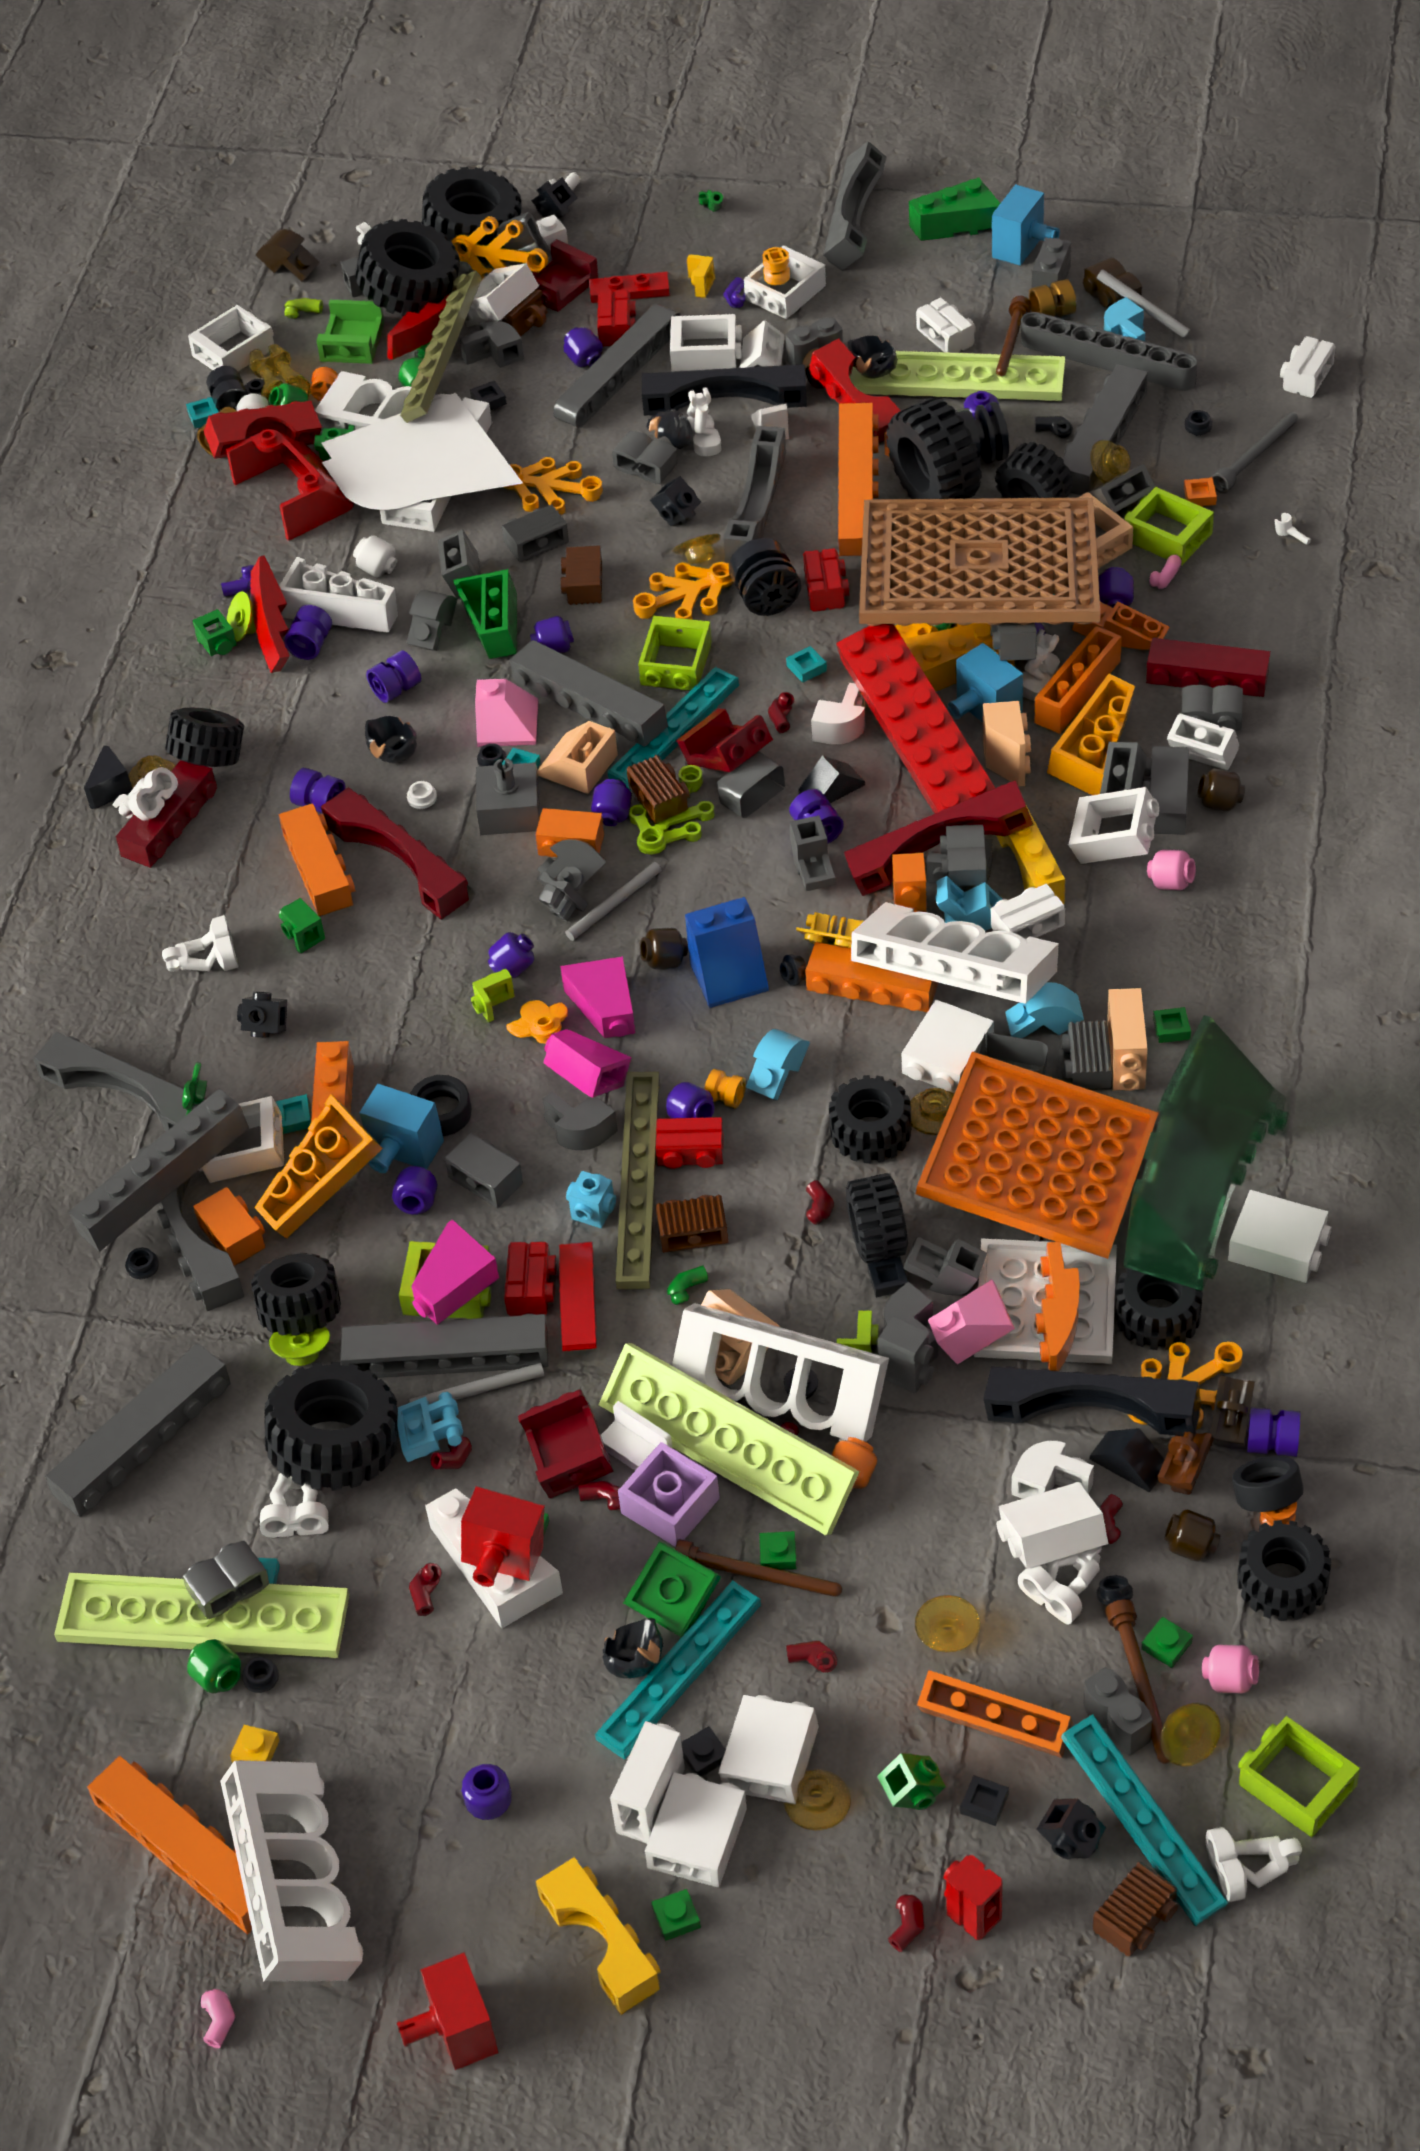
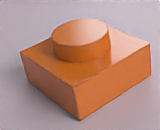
M1213 478L1184 480L1186 500L1201 507L1216 505L1217 495Z

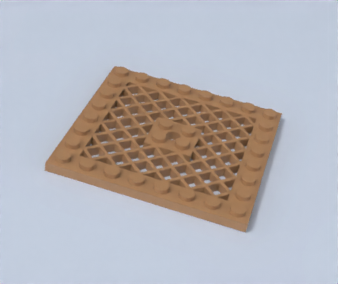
M1093 498L864 500L859 624H868L870 626L898 624L908 626L916 623H927L928 625L936 626L942 623H957L959 625H970L972 623H987L990 625H999L1001 623H1018L1021 625L1048 623L1057 625L1062 622H1077L1079 624L1100 622L1101 611Z

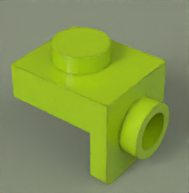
M507 969L489 974L472 983L474 996L471 997L472 1005L476 1013H482L488 1023L494 1020L492 1006L515 997L512 976Z
M858 1310L857 1339L839 1338L836 1340V1343L872 1353V1345H878L877 1340L879 1337V1324H872V1311Z

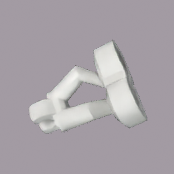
M706 387L703 388V394H695L694 390L689 391L688 395L691 403L687 410L689 415L687 419L692 427L694 452L699 456L705 457L717 455L721 452L719 433L714 428L712 417L708 414L711 395Z
M1040 629L1036 635V659H1029L1024 667L1026 671L1023 672V697L1035 701L1038 693L1058 671L1060 664L1059 658L1050 653L1055 649L1059 636L1056 634L1053 636L1049 634L1043 635L1045 632L1043 629Z
M164 767L156 768L148 772L145 778L140 779L130 794L119 795L113 806L115 808L120 806V814L127 819L135 815L142 821H148L155 818L165 804L164 801L169 799L176 790L178 780L168 769Z
M225 915L213 918L210 924V932L202 938L179 943L175 947H169L162 951L166 967L170 972L180 969L210 972L215 958H217L224 971L239 967ZM212 942L214 943L207 960L189 957L193 953L206 949Z
M280 1473L270 1493L273 1504L265 1506L261 1510L260 1531L262 1535L276 1538L292 1536L294 1531H297L299 1535H316L327 1532L329 1528L328 1509L322 1503L316 1502L318 1491L312 1489L311 1485L304 1484V1486L296 1484L292 1481L291 1476L286 1478ZM288 1489H302L304 1493L303 1503L298 1506H287L284 1495Z
M1102 1546L1047 1563L1046 1570L1041 1566L1026 1568L1018 1577V1585L1027 1596L1039 1605L1045 1603L1046 1609L1065 1624H1071L1082 1611V1602L1078 1595L1087 1588L1100 1571L1098 1563L1101 1557L1098 1553L1101 1552ZM1073 1565L1079 1571L1077 1577L1068 1587L1058 1583L1055 1580L1058 1569Z
M1223 1827L1210 1829L1206 1832V1848L1209 1860L1216 1869L1220 1891L1228 1902L1245 1899L1247 1880L1259 1889L1286 1873L1289 1866L1299 1862V1855L1302 1852L1301 1844L1297 1838L1280 1841L1278 1836L1235 1842L1231 1834ZM1238 1855H1269L1271 1862L1254 1873L1245 1867L1237 1857Z

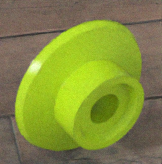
M239 592L235 595L227 614V621L233 628L236 642L241 641L247 633L254 634L256 632L252 602L249 595L245 592Z
M326 1327L317 1328L314 1332L300 1333V1335L293 1336L292 1334L279 1335L277 1331L270 1337L269 1346L276 1355L285 1358L291 1365H308L318 1358L319 1352L326 1347L330 1333Z

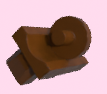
M535 289L505 315L501 322L511 325L520 337L532 326H543L547 321L546 314L548 311L542 302V291Z
M1185 1432L1183 1436H1175L1170 1439L1168 1444L1169 1451L1158 1474L1159 1483L1170 1485L1171 1490L1174 1492L1191 1494L1214 1441L1213 1435L1211 1433H1196L1194 1437V1434L1191 1432Z

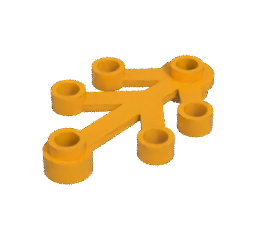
M492 216L482 220L480 227L471 235H458L451 241L459 254L460 261H467L472 269L479 273L482 279L485 278V273L489 274L493 269L485 268L477 256L485 257L494 269L507 267L502 260L527 263L529 269L533 272L541 271L548 263L546 252L539 248H535L530 252L501 248L511 238H516L523 232V225L518 220L509 222L505 230L487 246L477 245V243L486 234H492L498 229V221ZM486 221L492 223L493 229H489L486 226ZM511 225H515L517 227V233H514L511 230ZM461 244L467 247V252L461 249ZM536 254L541 257L542 262H537V261H536V259H535V255H536Z
M544 457L539 462L523 469L517 464H509L523 483L504 487L516 491L522 499L523 509L527 512H533L539 508L538 496L531 494L526 486L535 487L547 501L548 506L553 504V507L561 515L566 511L565 501L559 498L553 490L581 494L589 502L597 501L603 493L602 481L596 476L585 477L580 483L560 480L565 477L569 479L580 478L582 476V465L578 461H570L565 466L556 469L555 460L551 457ZM537 473L543 474V475H541V476H539V477L533 476V475H535V474H537Z
M682 562L674 568L675 577L665 576L663 573H653L649 577L651 590L660 592L666 589V587L674 588V590L657 597L646 592L637 594L633 599L634 612L638 617L648 619L654 615L657 608L684 598L681 606L675 611V618L693 620L692 609L700 592L710 587L707 597H704L700 602L701 612L708 616L716 614L718 612L717 600L722 589L734 583L729 575V564L717 562L710 569ZM691 577L701 578L697 581L690 580Z
M1233 1342L1220 1343L1215 1349L1213 1360L1182 1377L1184 1365L1189 1361L1190 1349L1185 1343H1173L1169 1348L1170 1367L1167 1380L1184 1379L1198 1382L1200 1385L1220 1372L1232 1373L1238 1370L1242 1364V1349ZM1175 1352H1182V1353H1184L1185 1355H1183V1356H1176L1174 1353H1175ZM1149 1358L1142 1362L1141 1377L1161 1378L1162 1364L1160 1361ZM1154 1368L1157 1371L1151 1373L1146 1371V1369ZM1199 1389L1201 1404L1211 1405L1214 1411L1217 1390ZM1201 1408L1197 1429L1201 1428L1204 1422V1412ZM1128 1414L1130 1419L1138 1424H1146L1145 1422Z

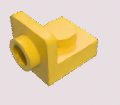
M689 254L687 257L688 276L691 278V284L695 286L696 297L706 298L715 280L713 257Z

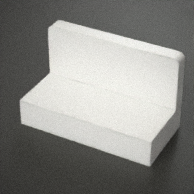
M764 320L743 338L740 368L754 367L757 364L761 367L781 366L785 335Z
M619 1401L613 1406L615 1421L601 1434L606 1451L636 1471L660 1442L672 1448L671 1436L667 1432Z

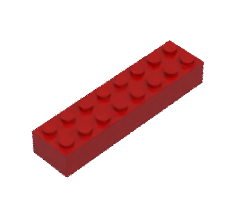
M894 624L869 625L836 643L843 665L934 814L995 789L994 784Z

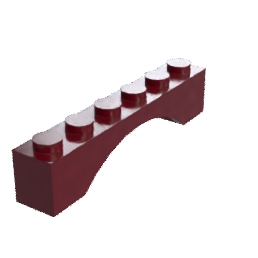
M1016 780L845 851L846 860L861 895L864 896L891 885L893 882L892 855L923 853L940 844V836H946V826L983 825L984 835L1006 837L1034 825Z
M348 787L321 806L328 829L342 841L375 846L401 859L418 880L421 904L442 920L469 901L468 881L460 871L455 872L450 868L441 856H435L422 841H416L411 837L402 825H396L383 810H377L364 795H358Z

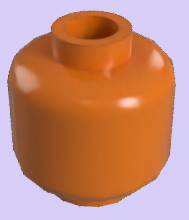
M848 1437L847 1441L837 1442L831 1455L860 1471L853 1488H865L877 1465V1457L873 1453L874 1448L870 1444L858 1438Z

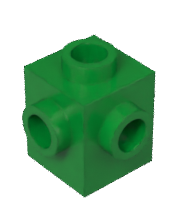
M900 1753L877 1776L893 1807L916 1810L926 1809L935 1802V1797L946 1788L939 1774V1767L930 1756Z

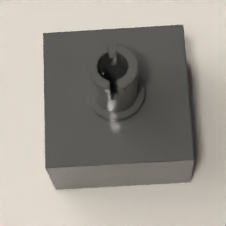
M505 758V765H502V759H499L493 766L476 767V811L480 835L537 831L540 820V790L536 762L513 764L511 760Z

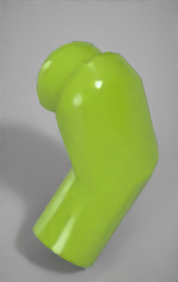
M310 298L288 300L284 305L286 308L284 314L288 318L296 319L299 316L298 311L322 313L323 301Z

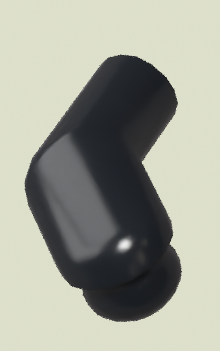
M1063 416L1035 417V431L1050 430L1059 438H1067L1073 432L1071 423Z

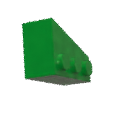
M979 177L970 179L966 182L910 200L909 227L921 241L954 237V233L969 231L970 235H976L978 230L992 229V214L1001 203Z
M506 569L453 580L462 605L488 658L492 659L517 654V592L509 570Z

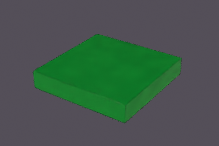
M659 1541L623 1604L647 1618H654L657 1624L682 1637L696 1622L721 1576Z

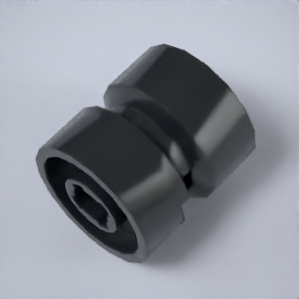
M231 366L218 367L211 371L207 377V388L219 412L224 407H231L236 410L240 399L248 395L239 372Z

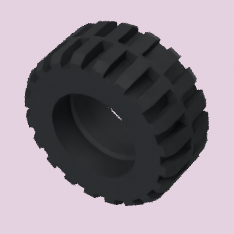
M461 167L460 170L450 169L447 170L446 174L441 173L437 175L426 186L423 194L422 225H430L435 228L436 232H442L446 235L447 241H452L458 235H471L480 227L482 220L488 216L497 219L499 228L503 222L521 215V196L507 178L502 175L500 177L497 176L494 171L489 170L487 172L478 167H475V169H468V167ZM486 221V226L489 229H493L492 223ZM498 230L492 234H486L477 245L487 246L497 237ZM461 244V249L467 252V247ZM477 256L479 260L482 259V262L488 261L485 257Z
M393 219L387 220L384 224L379 223L364 235L355 269L356 282L368 300L372 299L374 305L379 308H386L387 312L393 314L394 312L401 313V316H404L408 311L419 313L428 302L439 304L445 296L451 293L454 286L453 282L458 277L460 257L451 240L447 241L446 235L442 232H436L434 227L421 225V222L418 221L407 222V219H399L396 222Z
M929 398L896 413L891 418L886 432L888 436L886 440L887 447L890 450L889 457L895 467L896 476L898 475L901 481L900 484L903 489L907 490L908 496L911 499H970L976 494L981 484L980 479L982 478V471L980 470L981 461L976 452L978 449L976 444L973 443L969 428H966L964 420L960 415L956 414V410L952 406L947 405V402L943 400Z
M320 1362L311 1364L310 1368L307 1369L301 1367L294 1370L292 1376L286 1375L277 1383V1386L272 1388L265 1403V1450L268 1452L270 1462L286 1478L291 1476L294 1483L301 1486L308 1484L311 1485L312 1489L322 1490V1487L331 1488V1491L342 1490L343 1486H350V1488L360 1486L365 1479L369 1482L379 1475V1471L382 1472L390 1464L391 1458L396 1452L398 1408L395 1395L382 1379L377 1380L378 1376L369 1370L361 1371L359 1366L353 1364L343 1366L341 1362H331V1365H322ZM321 1422H341L351 1425L350 1427L338 1430H324L312 1427V1425Z

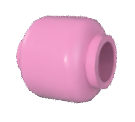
M1160 850L1147 865L1148 877L1152 879L1155 887L1160 890H1184L1195 878V861L1183 850Z
M1216 1645L1211 1650L1210 1656L1203 1659V1678L1209 1679L1210 1685L1215 1692L1247 1693L1251 1686L1256 1685L1258 1682V1657L1252 1655L1250 1649L1244 1645Z

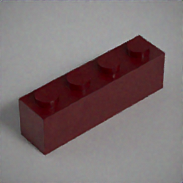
M1152 638L1147 660L1146 683L1181 688L1190 685H1204L1211 688L1231 685L1243 688V695L1264 697L1271 651Z
M180 760L171 771L178 780V786L171 797L164 801L165 804L158 815L148 821H142L133 815L116 835L121 857L149 868L159 858H162L166 849L182 834L183 829L192 818L198 815L208 799L214 796L217 784L213 769L208 766L191 764Z

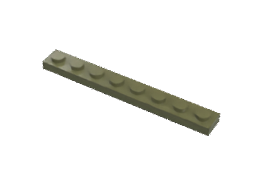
M476 270L467 275L462 274L458 276L453 282L454 286L451 294L446 299V306L439 316L440 320L432 333L431 342L425 349L426 354L418 366L419 370L416 378L412 381L411 390L404 400L400 416L406 423L427 414L481 283L482 277Z
M659 1071L627 1072L616 1264L617 1289H650L656 1173V1122L658 1119L660 1087Z

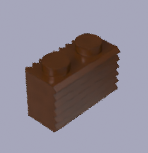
M601 546L566 547V557H561L562 575L566 574V577H561V593L567 594L569 605L573 603L583 605L590 602L600 604L602 602Z
M655 755L653 758L650 757L648 760L645 759L643 762L627 768L629 789L640 801V804L645 808L655 824L688 810L687 799L690 798L689 790L683 781L678 782L676 780L675 771L670 763L664 764L661 758Z
M702 1195L697 1199L691 1198L690 1200L685 1199L683 1201L668 1200L663 1204L658 1203L656 1205L663 1253L729 1243L721 1195Z
M1141 1861L1137 1862L1136 1866L1123 1879L1122 1883L1114 1889L1104 1904L1095 1912L1093 1916V1931L1099 1934L1101 1938L1106 1939L1115 1948H1118L1120 1952H1124L1127 1957H1130L1137 1948L1143 1951L1154 1938L1155 1931L1153 1929L1160 1920L1166 1923L1178 1908V1903L1176 1902L1177 1887Z

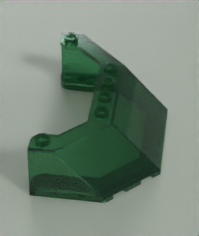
M1203 1016L1161 1097L1157 1111L1162 1114L1156 1133L1151 1132L1143 1158L1148 1160L1142 1180H1136L1132 1194L1123 1266L1201 1291L1207 1279H1214L1219 1260L1214 1258L1215 1249L1228 1203L1236 1185L1242 1186L1247 1173L1246 1164L1252 1165L1257 1152L1256 1143L1262 1144L1267 1131L1266 1122L1269 1123L1268 1134L1275 1136L1278 1130L1284 1131L1289 1112L1284 1111L1286 1097L1228 1032L1209 1016Z

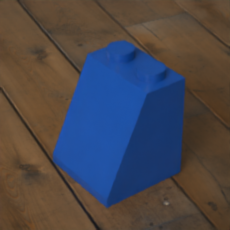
M745 897L685 914L690 965L709 1008L769 991L756 921Z

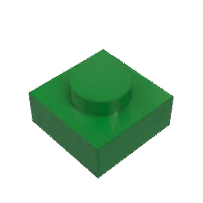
M1185 1007L1153 1011V1022L1158 1043L1191 1040V1029Z
M795 1531L759 1533L760 1565L780 1570L797 1569Z
M1162 1616L1142 1641L1141 1650L1173 1668L1192 1644L1193 1635Z
M687 1889L651 1902L665 1941L701 1928L699 1917Z

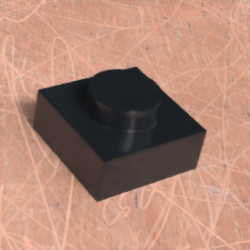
M495 380L470 389L471 398L489 403L490 410L507 404L506 396Z
M900 1256L867 1263L868 1274L876 1298L894 1294L908 1282Z
M710 1726L681 1742L683 1758L694 1774L702 1777L721 1766L726 1749Z
M974 1775L960 1806V1814L996 1826L1009 1796V1787Z

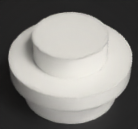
M426 781L413 783L407 793L409 805L417 809L428 808L437 800L435 788Z

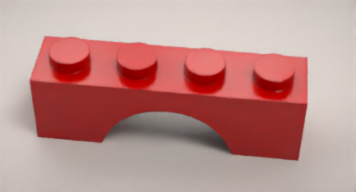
M839 338L814 351L809 367L812 376L821 382L826 388L828 395L835 399L838 404L872 403L873 414H878L879 431H873V436H878L879 443L884 441V433L887 432L891 418L901 410L889 396H870L862 393L852 384L849 376L852 373L855 356Z
M294 401L285 405H268L264 408L241 409L237 412H218L209 415L204 434L213 457L216 459L227 457V448L266 429L276 430L305 445L314 444L315 436L320 434L322 426L312 401Z

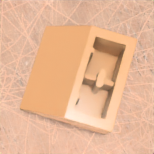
M1019 701L983 704V750L986 768L1010 782L1016 780L1019 787L1025 786V774L1031 773L1029 755L1025 756L1026 753L1031 752L1030 735L1024 734V731L1028 730L1027 714L1021 713Z
M588 721L568 731L537 770L538 776L589 794L618 756L615 730Z
M730 1289L709 1290L701 1304L780 1327V1325ZM722 1334L715 1372L717 1377L727 1385H732L746 1372L752 1343Z

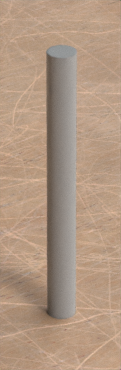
M1102 269L1097 276L1098 280L1124 298L1127 297L1185 339L1188 336L1190 329L1105 270Z
M656 862L650 864L566 930L567 937L574 941L662 871L660 865Z
M541 1363L411 1398L409 1403L426 1396L429 1404L439 1401V1395L443 1392L451 1393L452 1398L456 1401L544 1376Z

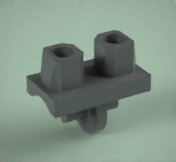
M566 867L559 873L557 881L543 871L539 880L545 887L538 899L541 903L551 908L550 912L554 916L568 922L575 909L582 912L585 911L588 904L577 893L584 883V876L578 868Z

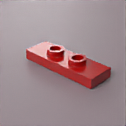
M668 272L589 279L591 303H598L600 291H612L615 293L616 290H628L631 300L670 296Z

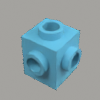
M581 1171L576 1182H571L566 1194V1199L570 1205L571 1219L601 1229L609 1214L614 1210L617 1199L613 1192L612 1180L607 1179L603 1175L591 1174L585 1171Z

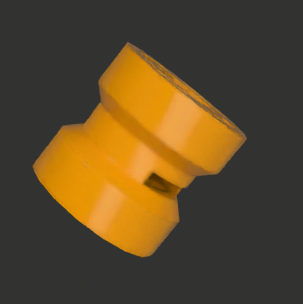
M772 247L764 251L762 256L763 265L765 266L763 270L764 280L766 283L782 285L789 281V252L781 247Z
M713 1069L706 1080L704 1089L711 1093L713 1102L721 1100L724 1101L726 1106L737 1108L744 1097L746 1079L738 1075L726 1076L724 1071Z

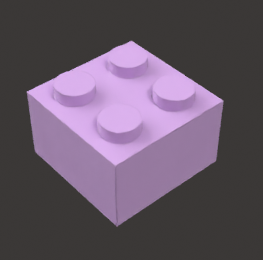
M663 1442L659 1443L618 1490L621 1514L676 1547L679 1539L684 1540L720 1499L717 1475Z

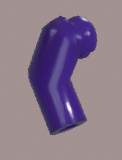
M739 277L734 278L723 294L732 308H741L746 300L745 293L743 296L740 294L744 288V280Z
M254 566L242 567V577L239 580L221 583L223 596L248 592L251 589V570Z

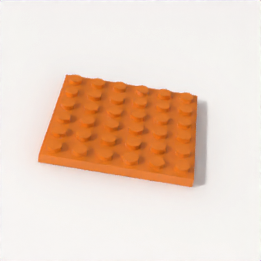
M972 1051L918 1182L915 1194L1056 1242L1060 1241L1062 1244L1108 1259L1159 1113Z

